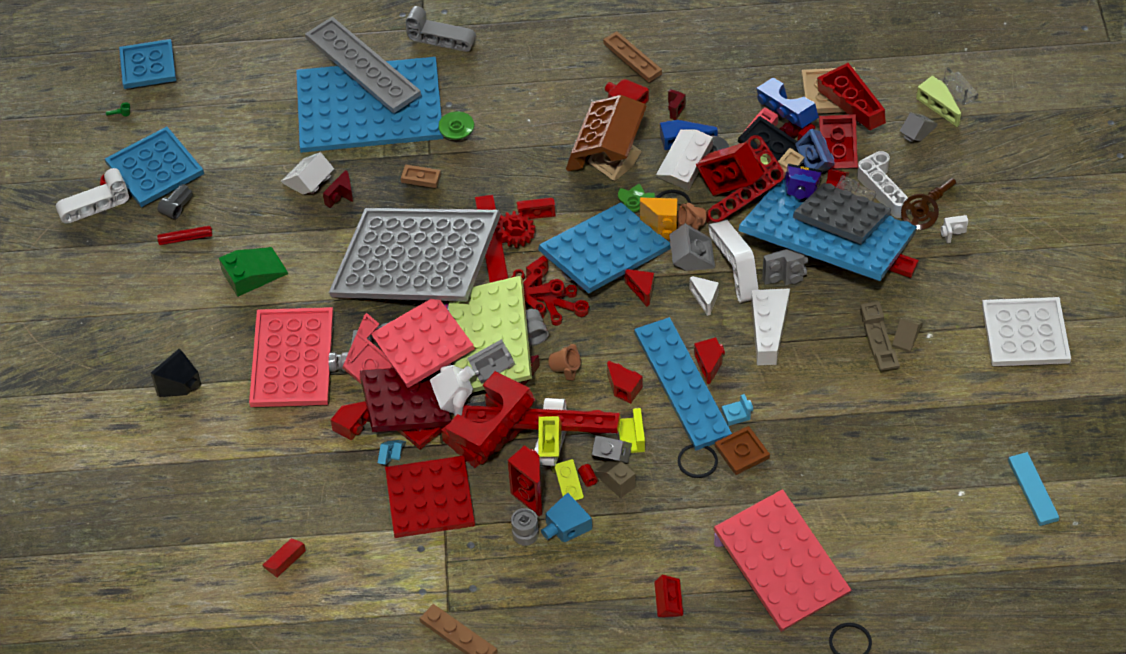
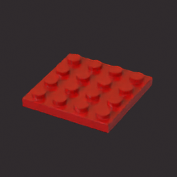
M464 455L385 467L394 538L475 526Z

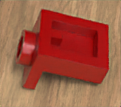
M542 255L526 267V279L535 267H540L545 275L548 271V259ZM536 271L534 275L538 276L541 272ZM536 280L533 284L535 286L542 285V280Z

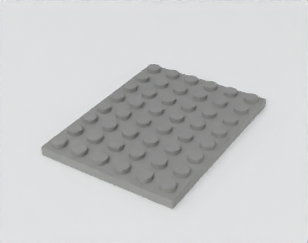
M365 208L329 294L331 297L468 301L501 214L499 210Z

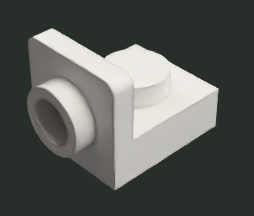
M967 215L944 218V224L941 226V235L945 237L947 243H951L952 234L966 233L968 225Z

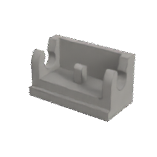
M502 339L467 358L481 384L494 371L501 373L516 365Z

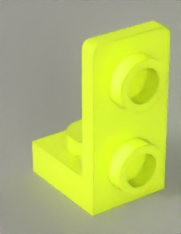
M571 459L551 466L553 473H556L562 497L569 493L574 500L582 499L584 495L574 460Z

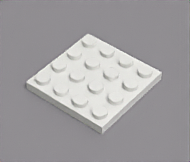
M1059 297L982 300L992 366L1068 364L1071 362Z

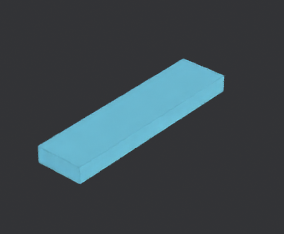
M1028 452L1009 457L1008 462L1039 526L1059 521V515Z

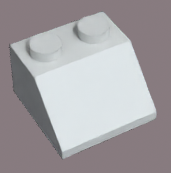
M319 152L303 158L281 182L303 195L307 193L312 194L319 189L318 185L321 182H325L330 178V173L334 168L323 154Z

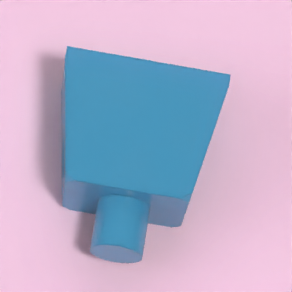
M567 493L546 512L547 526L541 529V533L547 540L557 535L562 542H567L592 530V518Z

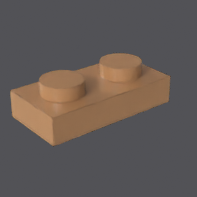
M405 165L401 176V183L437 188L441 170Z

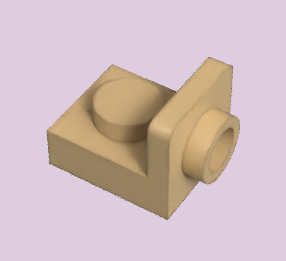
M791 148L778 161L784 171V178L788 164L800 166L805 159L804 156Z

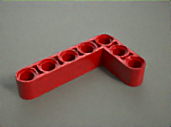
M751 136L746 142L764 173L757 180L762 183L763 189L760 190L756 187V181L752 185L739 188L706 211L707 223L712 224L722 221L783 180L784 171L760 136ZM751 141H754V142L757 143V145H758V148H757V149H753V148L751 147V145H750V142H751ZM761 156H764V157L767 158V160H768V163H767V164H763V163L761 162V160H760ZM771 172H775L778 175L777 180L771 177ZM741 191L748 194L747 200L741 197ZM726 201H730L733 204V209L726 207ZM711 211L717 212L718 219L711 217Z

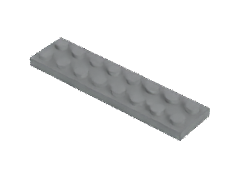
M334 17L329 18L305 33L306 39L392 113L397 112L421 96V91Z

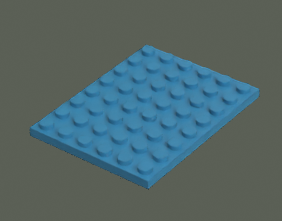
M436 57L386 61L421 91V96L395 113H392L339 66L296 70L300 152L443 139V135L438 127L441 119Z
M782 180L773 186L741 222L738 230L881 281L916 233L917 226L907 221L894 219V217L889 215L862 244L856 243L794 219V211L807 198L798 199L795 196L788 195L785 182Z

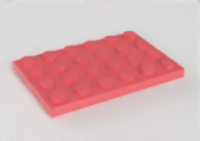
M333 307L257 310L249 399L250 407L328 405L330 381L329 353H331Z
M783 489L714 526L713 530L781 632L851 592L850 587Z

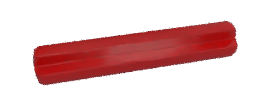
M203 226L158 234L157 239L159 245L210 237L213 233L211 226Z

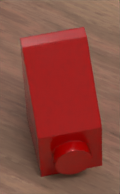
M716 337L694 343V356L707 384H710L722 365L723 355H725L724 347L722 344H719Z

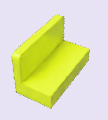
M641 408L633 409V418L620 419L618 430L621 441L632 443L630 453L645 452Z

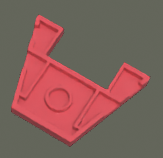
M367 313L362 319L342 367L360 384V370L393 368L383 352L367 339L379 326V323Z

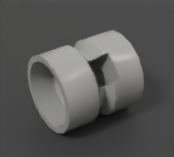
M526 310L529 345H538L548 338L549 332L538 310Z
M528 508L516 510L511 517L513 539L520 545H531L537 541L539 536L537 515Z

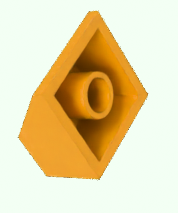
M640 197V220L666 240H669V234L677 229V198Z

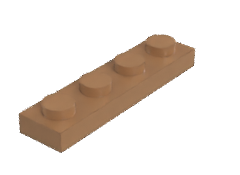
M617 31L603 39L604 45L648 83L662 75V69Z
M434 604L420 617V622L464 654L498 653L496 647Z

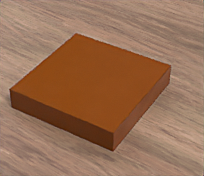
M749 426L715 442V448L735 475L770 459V453Z

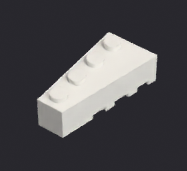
M790 289L752 290L751 309L757 365L777 364L789 305Z

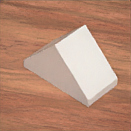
M694 276L690 277V291L707 316L711 315L718 297L719 283Z

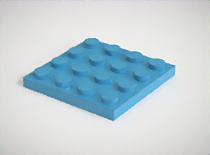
M168 127L105 158V162L110 169L116 168L120 171L128 192L140 207L204 174L202 167Z

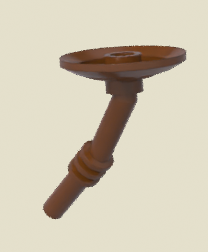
M951 178L940 187H935L928 195L914 194L908 197L901 208L903 221L910 222L912 225L917 226L919 230L931 227L939 215L936 200L956 184V180ZM922 198V200H915L912 203H909L913 199ZM930 203L934 207V212L929 211L928 205ZM906 209H911V214L914 217L912 221L908 218ZM930 218V220L926 223H918L919 221H924Z

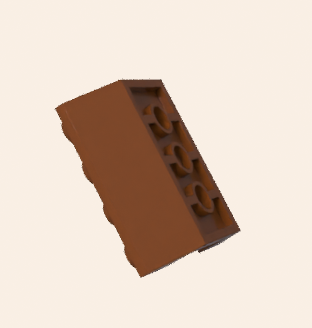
M623 95L591 102L571 152L566 170L572 171L583 168L587 155L605 152L611 161L626 159L646 110V104Z

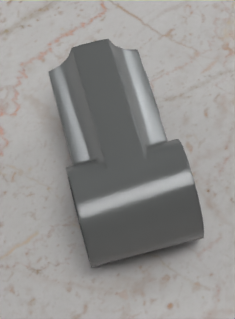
M182 184L169 198L161 199L158 204V212L174 220L177 219L182 212V207L193 196L192 191L188 186Z

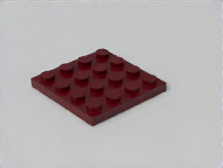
M394 368L360 370V380L372 432L437 428L448 425L451 422L449 412L440 409L430 383V379L439 374V372L437 371L407 388Z

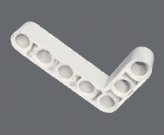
M728 220L709 224L708 228L711 239L732 264L736 295L739 303L751 301L752 290H759L755 259L751 248Z

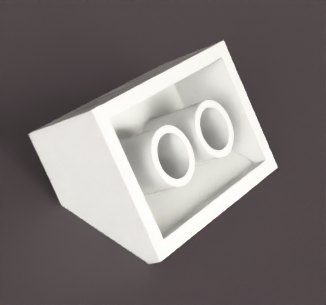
M680 130L656 177L689 191L699 173L696 164L712 149L713 137L698 130Z

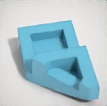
M393 440L382 443L380 445L378 463L386 465L392 459L399 461L402 447H405L406 441Z

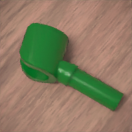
M127 102L122 103L120 109L106 111V116L121 114L127 117L130 115V104Z

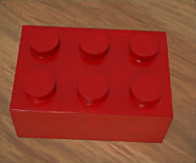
M747 142L708 153L696 164L712 195L752 185L764 174Z

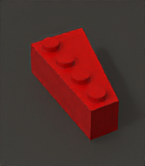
M849 63L817 77L818 91L847 114H856V120L871 131L886 123L884 107Z

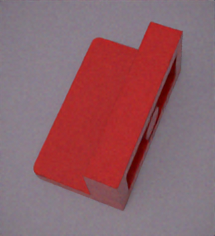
M553 198L517 202L518 215L520 212H523V217L528 215L529 219L556 216Z

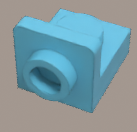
M745 394L740 395L739 402L724 405L721 411L727 425L730 426L750 420L753 406L751 401L747 400Z

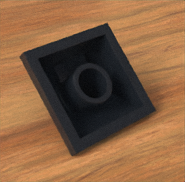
M181 349L176 350L151 372L155 390L159 397L188 395L201 384L198 371Z

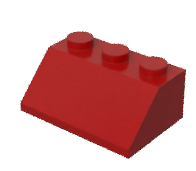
M524 445L507 460L510 494L540 517L542 515L540 457L535 450H530Z

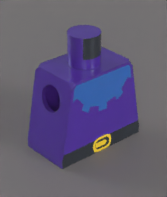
M788 164L784 179L786 193L798 199H808L819 188L822 170Z

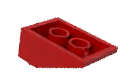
M856 114L819 116V131L825 138L827 147L834 157L835 165L832 169L858 168Z

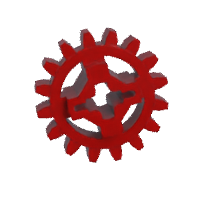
M513 211L512 215L506 212L505 217L500 215L495 228L496 238H501V243L507 242V246L514 244L515 248H517L518 244L525 246V242L530 243L531 239L534 238V221L529 220L528 215L523 217V212H520L519 215L515 211Z

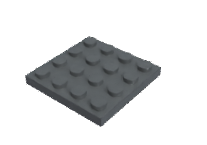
M823 183L794 211L793 218L862 244L890 215L891 208L886 207L882 203L870 201L866 197L852 194L848 190L836 188L832 184Z

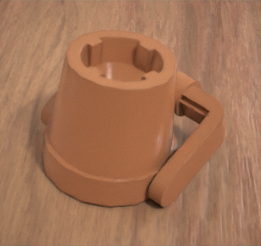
M691 203L681 204L677 215V227L679 228L686 223L698 230L706 222V210L695 207Z
M570 344V346L552 353L549 356L548 362L552 371H564L566 380L574 381L581 359L577 346Z

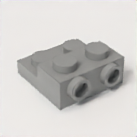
M791 249L764 255L762 273L764 284L783 280L785 285L803 281V276L807 275L804 265L808 263L807 255Z

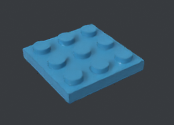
M171 39L119 47L124 89L176 81Z

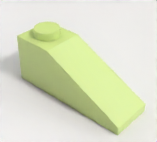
M931 76L918 86L916 99L958 127L961 112L947 86L941 80Z

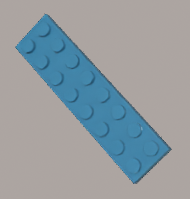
M670 317L634 329V334L695 451L702 449L704 446H711L716 441L731 435L732 433Z

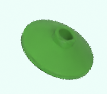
M460 111L447 113L440 119L438 124L439 131L444 137L455 140L467 137L474 129L472 117Z

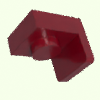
M672 89L668 91L670 119L677 120L686 107V94Z

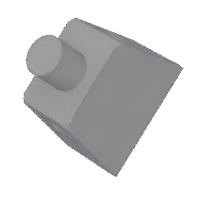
M595 436L591 456L628 463L632 443Z

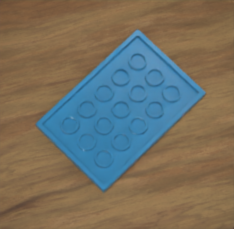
M620 202L539 244L538 250L587 293H591L624 275L625 270H633L670 250L671 247L669 241L653 231L650 226L646 225L635 213Z

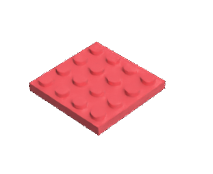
M435 299L424 302L371 333L372 338L407 388L475 349L473 343L442 301Z

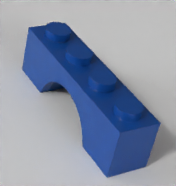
M771 78L756 88L758 101L762 105H766L772 111L777 112L781 117H785L792 124H796L800 128L819 118L816 104L806 97L787 99L784 84L775 78Z

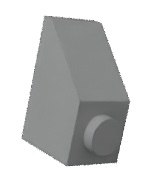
M910 112L900 132L905 134L904 138L911 142L914 140L922 141L938 124L925 115Z

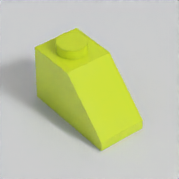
M559 416L539 417L538 455L539 457H559L561 420Z

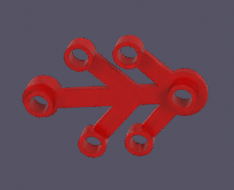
M535 267L523 282L525 302L536 310L539 306H542L543 309L539 312L543 315L546 312L545 305L530 295L552 293L555 296H559L564 293L565 286L562 280L553 279L549 285L530 287L536 280H540L544 276L543 270L540 267ZM516 269L512 277H516L518 273H521V277L524 280L525 274L523 270ZM536 271H540V272H541L540 275H538V276H536V275H534V274H535ZM558 286L561 287L559 291L554 290Z
M552 280L539 286L549 285ZM575 285L567 286L564 293L559 296H555L552 293L530 295L535 300L545 303L551 315V324L555 326L562 323V315L558 313L555 305L574 311L578 317H585L589 313V304L585 300H578L572 303L560 299L565 296L569 298L576 297L577 287ZM558 286L554 290L559 291L560 287ZM540 306L537 308L538 311H541L543 309Z

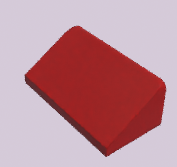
M291 538L262 566L278 578L306 551L304 543Z
M662 574L654 583L657 616H683L680 579Z

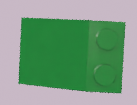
M272 247L235 250L219 257L222 273L237 297L288 275V271Z

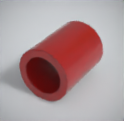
M590 464L582 465L578 469V473L585 486L591 487L598 482V478Z

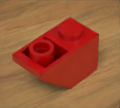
M607 362V376L614 396L631 404L643 388V376L636 371L624 368L619 363Z
M366 402L341 406L330 419L332 431L352 441L356 435L361 433L363 426L370 421Z

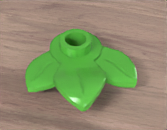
M637 184L629 191L620 188L618 192L619 200L632 212L640 210V197L655 198V193H644L640 184Z

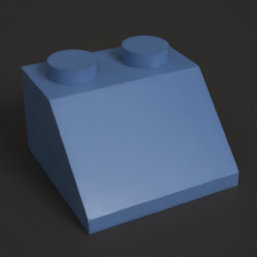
M810 129L795 144L799 154L805 157L803 162L805 167L822 170L823 173L835 165L834 157L830 153L827 142L820 131Z

